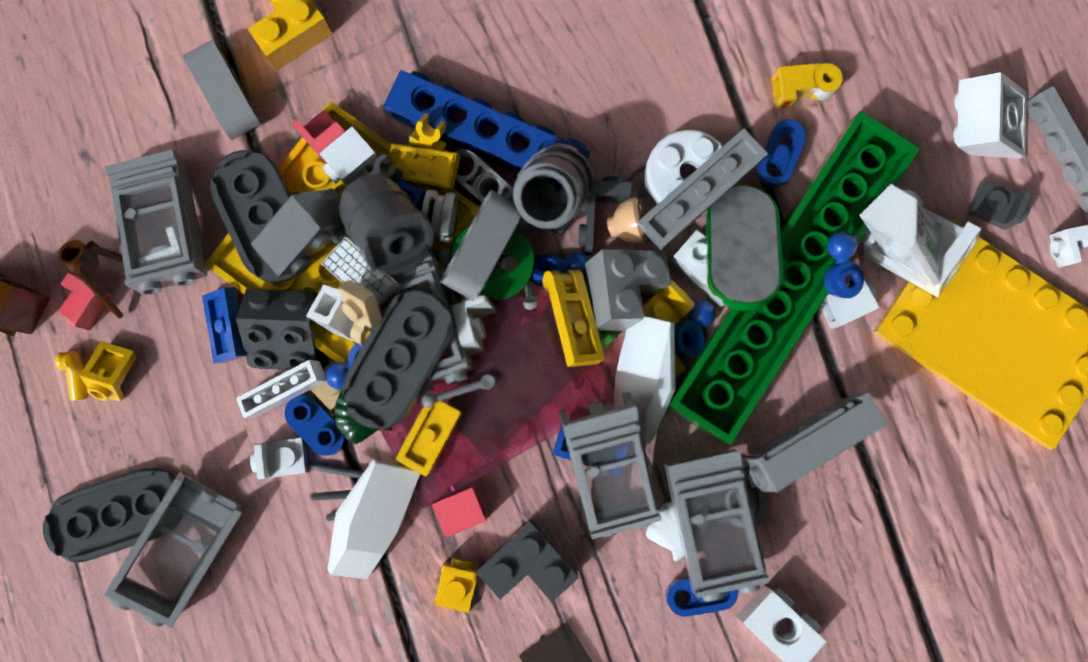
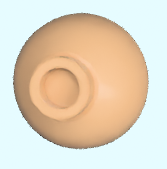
M635 196L628 198L617 207L612 217L607 218V225L612 238L618 236L631 244L640 245L647 243L649 237L637 225L638 221L646 215L640 199Z

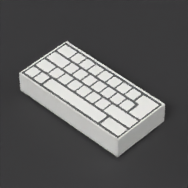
M344 237L322 262V265L342 283L350 279L375 293L379 309L400 286L396 280L390 275H386L383 270L376 269V272L371 270L360 254L359 248L347 237Z

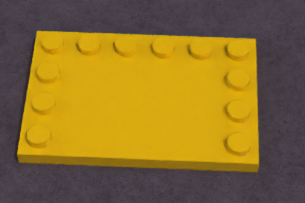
M948 219V221L964 228L962 225H960L953 219ZM980 237L939 297L906 280L872 332L1047 449H1055L1088 397V308Z

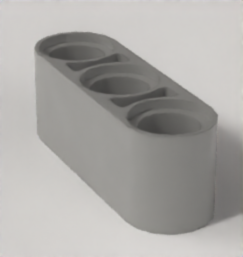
M214 39L183 55L188 68L230 140H234L262 124L233 69Z
M462 149L455 152L461 156L456 180L481 203L486 198L488 186L493 183H499V195L514 203V188L484 161L469 150ZM473 161V171L469 175L462 176L464 164ZM522 217L518 221L516 228L524 231L533 225Z
M493 190L488 193L441 279L442 284L471 300H475L521 217L515 203Z

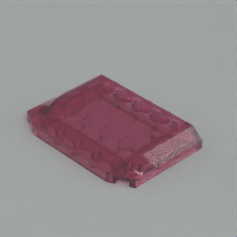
M535 296L537 297L538 306L534 309L524 308L523 299L526 297L507 298L494 305L495 313L480 318L486 331V338L482 339L485 351L471 356L476 369L467 372L468 378L461 382L447 385L446 381L433 385L434 391L431 394L436 395L478 382L485 375H491L495 379V385L489 390L479 388L442 400L464 413L431 475L425 477L420 474L414 493L423 509L562 431L563 427L558 410L566 409L569 421L589 416L588 406L591 403L602 402L603 406L608 405L587 365L567 367L553 307L547 296ZM449 344L440 361L454 356L451 344ZM423 396L419 397L410 414L402 422L393 426L391 431L380 429L395 459L424 406L422 404ZM397 461L399 465L406 466V465L400 463L399 461Z

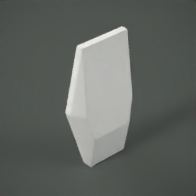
M643 315V320L625 332L615 375L614 409L625 406L622 393L629 392L637 407L644 445L651 444L675 391L674 322Z
M373 460L335 514L328 563L330 575L359 579L369 578L402 525L420 473L407 466Z

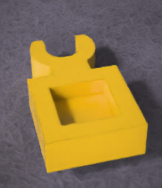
M425 113L417 122L416 129L409 138L408 146L445 151L447 143L439 139L446 131V123L441 121L437 128L434 129L428 124L429 115Z

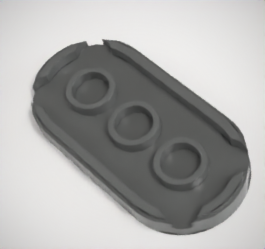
M239 150L226 155L215 168L214 177H211L210 191L242 263L250 273L267 282L280 283L295 278L298 275L294 273L278 277L251 245L254 239L291 197L279 169L268 157L253 151Z
M411 290V292L401 293L393 297L381 313L382 321L372 328L343 381L342 391L343 396H345V407L349 415L359 424L370 428H389L402 422L412 411L447 350L454 332L453 317L445 302L428 291Z
M146 468L62 495L51 505L52 508L49 514L45 516L43 522V536L48 548L55 555H60L62 558L67 559L66 561L81 563L134 546L176 477L162 469ZM168 507L159 523L174 530L184 515ZM155 529L148 541L167 534Z

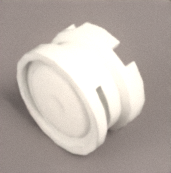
M428 189L424 197L422 213L433 228V237L439 238L441 242L450 243L451 238L447 236H453L457 194L447 192L446 195H439L438 191Z

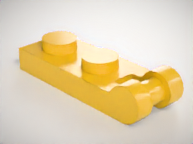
M578 269L567 270L565 274H561L557 270L546 271L543 275V287L550 295L567 367L594 365L604 361L605 357L582 272Z

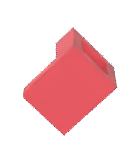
M321 111L304 126L297 119L291 123L325 164L326 161L319 153L345 133L337 121L335 122L326 111Z
M67 273L60 285L71 292L59 309V313L70 319L69 323L74 327L90 330L105 305L80 279L71 273ZM101 289L109 298H111V294Z
M475 486L432 504L446 537L487 520V515Z

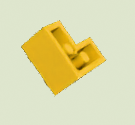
M268 0L275 11L247 28L276 71L333 35L324 17L312 0Z

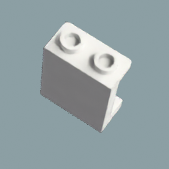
M922 207L923 211L934 220L935 224L932 227L940 239L939 283L933 287L885 255L868 229L862 239V242L865 243L864 257L936 297L941 295L977 244L981 232L980 227L970 222H967L965 227L962 228Z

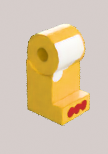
M832 63L779 67L771 77L775 110L789 109L800 98H811L815 101L827 100L843 82L841 70Z

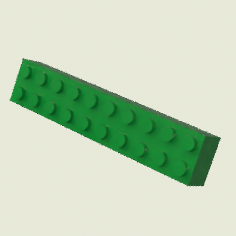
M859 111L847 123L780 227L783 279L779 293L766 306L758 310L740 311L727 308L703 345L702 350L698 353L676 387L667 407L668 409L721 444H732L828 294L824 285V276L827 269L836 263L835 258L829 254L827 249L829 238L837 232L845 231L855 237L858 247L868 231L860 214L889 185L897 186L920 150L919 147L862 111Z

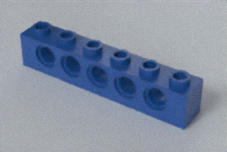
M400 69L383 105L389 118L415 129L417 122L425 113L429 115L428 124L434 129L437 128L441 121H444L446 123V131L440 140L458 148L469 150L481 158L518 174L524 164L546 145L556 143L571 145L577 148L578 152L586 160L587 158L588 160L590 159L591 151L586 150L587 147L582 142L571 138L567 141L554 136V131L545 126L536 125V127L524 123L523 118L513 112L506 111L503 114L493 110L492 105L480 98L470 100L461 96V92L458 89L447 84H443L442 87L433 84L426 75L417 71H412L410 74ZM424 99H433L435 101V104L430 109L423 110L418 107ZM455 112H463L467 115L466 119L461 123H453L449 120L450 116ZM487 125H493L498 129V132L491 137H485L480 133L481 129ZM522 138L527 140L530 145L527 149L518 151L512 148L511 144L514 140ZM554 177L550 178L551 183H554L557 188H562L563 184Z

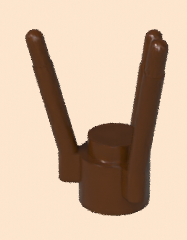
M71 240L65 243L58 254L59 262L71 270L73 275L80 279L117 318H122L123 313L91 279V274L97 270L99 265L98 254L123 263L122 254L103 248L94 241H90L86 245L79 240Z

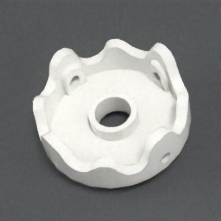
M696 130L677 131L660 140L651 151L645 169V188L656 205L685 180L680 175V167L690 164L698 169L723 147L722 144L711 135ZM707 210L700 217L707 214Z

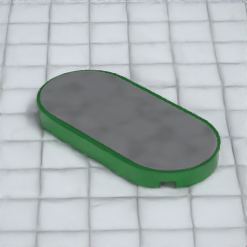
M747 185L733 186L707 209L706 214L707 284L711 293L722 299V303L729 308L740 311H753L766 306L779 293L783 279L778 207L767 193Z

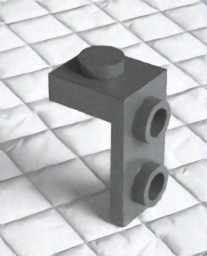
M617 176L603 177V181L594 180L593 191L580 210L587 211L586 224L579 225L578 245H585L584 252L588 255H591L593 250L595 202H624L631 197L632 182H623V178Z

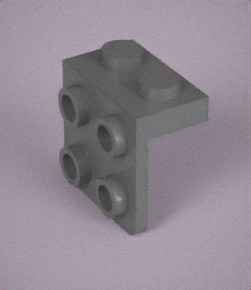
M246 289L236 321L244 351L247 353L246 360L250 367L256 369L291 370L308 360L318 361L312 330L313 320L306 316L317 297V292Z

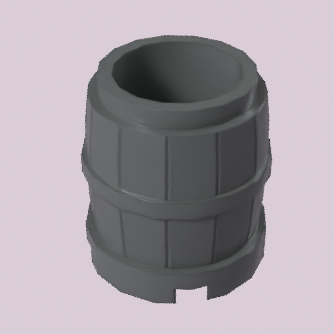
M561 143L546 145L535 153L519 172L513 191L514 203L519 214L531 225L544 229L560 227L578 215L591 195L595 180L592 164L574 146ZM554 177L563 184L562 188H557L554 183H551L550 178Z
M373 174L359 177L351 182L343 191L339 201V216L346 228V233L353 244L359 248L360 254L371 270L375 272L376 269L383 270L386 275H396L408 271L421 262L424 258L421 252L427 244L431 248L433 243V228L424 214L416 209L408 193L404 192L390 178Z

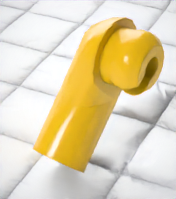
M74 350L59 352L55 357V365L61 371L66 370L69 399L83 400L88 398L87 388L80 377L84 369L81 355Z

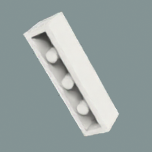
M308 360L237 397L236 400L243 418H257L326 382L325 373L320 361Z

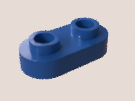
M783 120L777 123L771 130L764 147L768 155L756 168L757 177L765 186L773 188L782 186L792 176L806 139L805 130L798 122ZM780 136H787L790 139V144H783ZM769 166H774L778 169L777 176H773L768 172Z
M300 395L287 403L284 412L287 423L314 452L319 455L329 456L337 454L343 449L346 443L345 436L336 426L335 418L315 398ZM304 406L307 409V416L301 420L297 416V410L299 407ZM325 431H328L332 436L331 442L327 445L321 442V435Z
M721 572L702 574V579H710L726 574ZM689 577L676 579L669 584L666 589L665 599L672 612L678 616L689 617L731 608L737 601L738 589L724 592L725 597L722 599L703 601V597L697 598L694 595ZM681 590L689 592V598L685 602L677 600V594Z

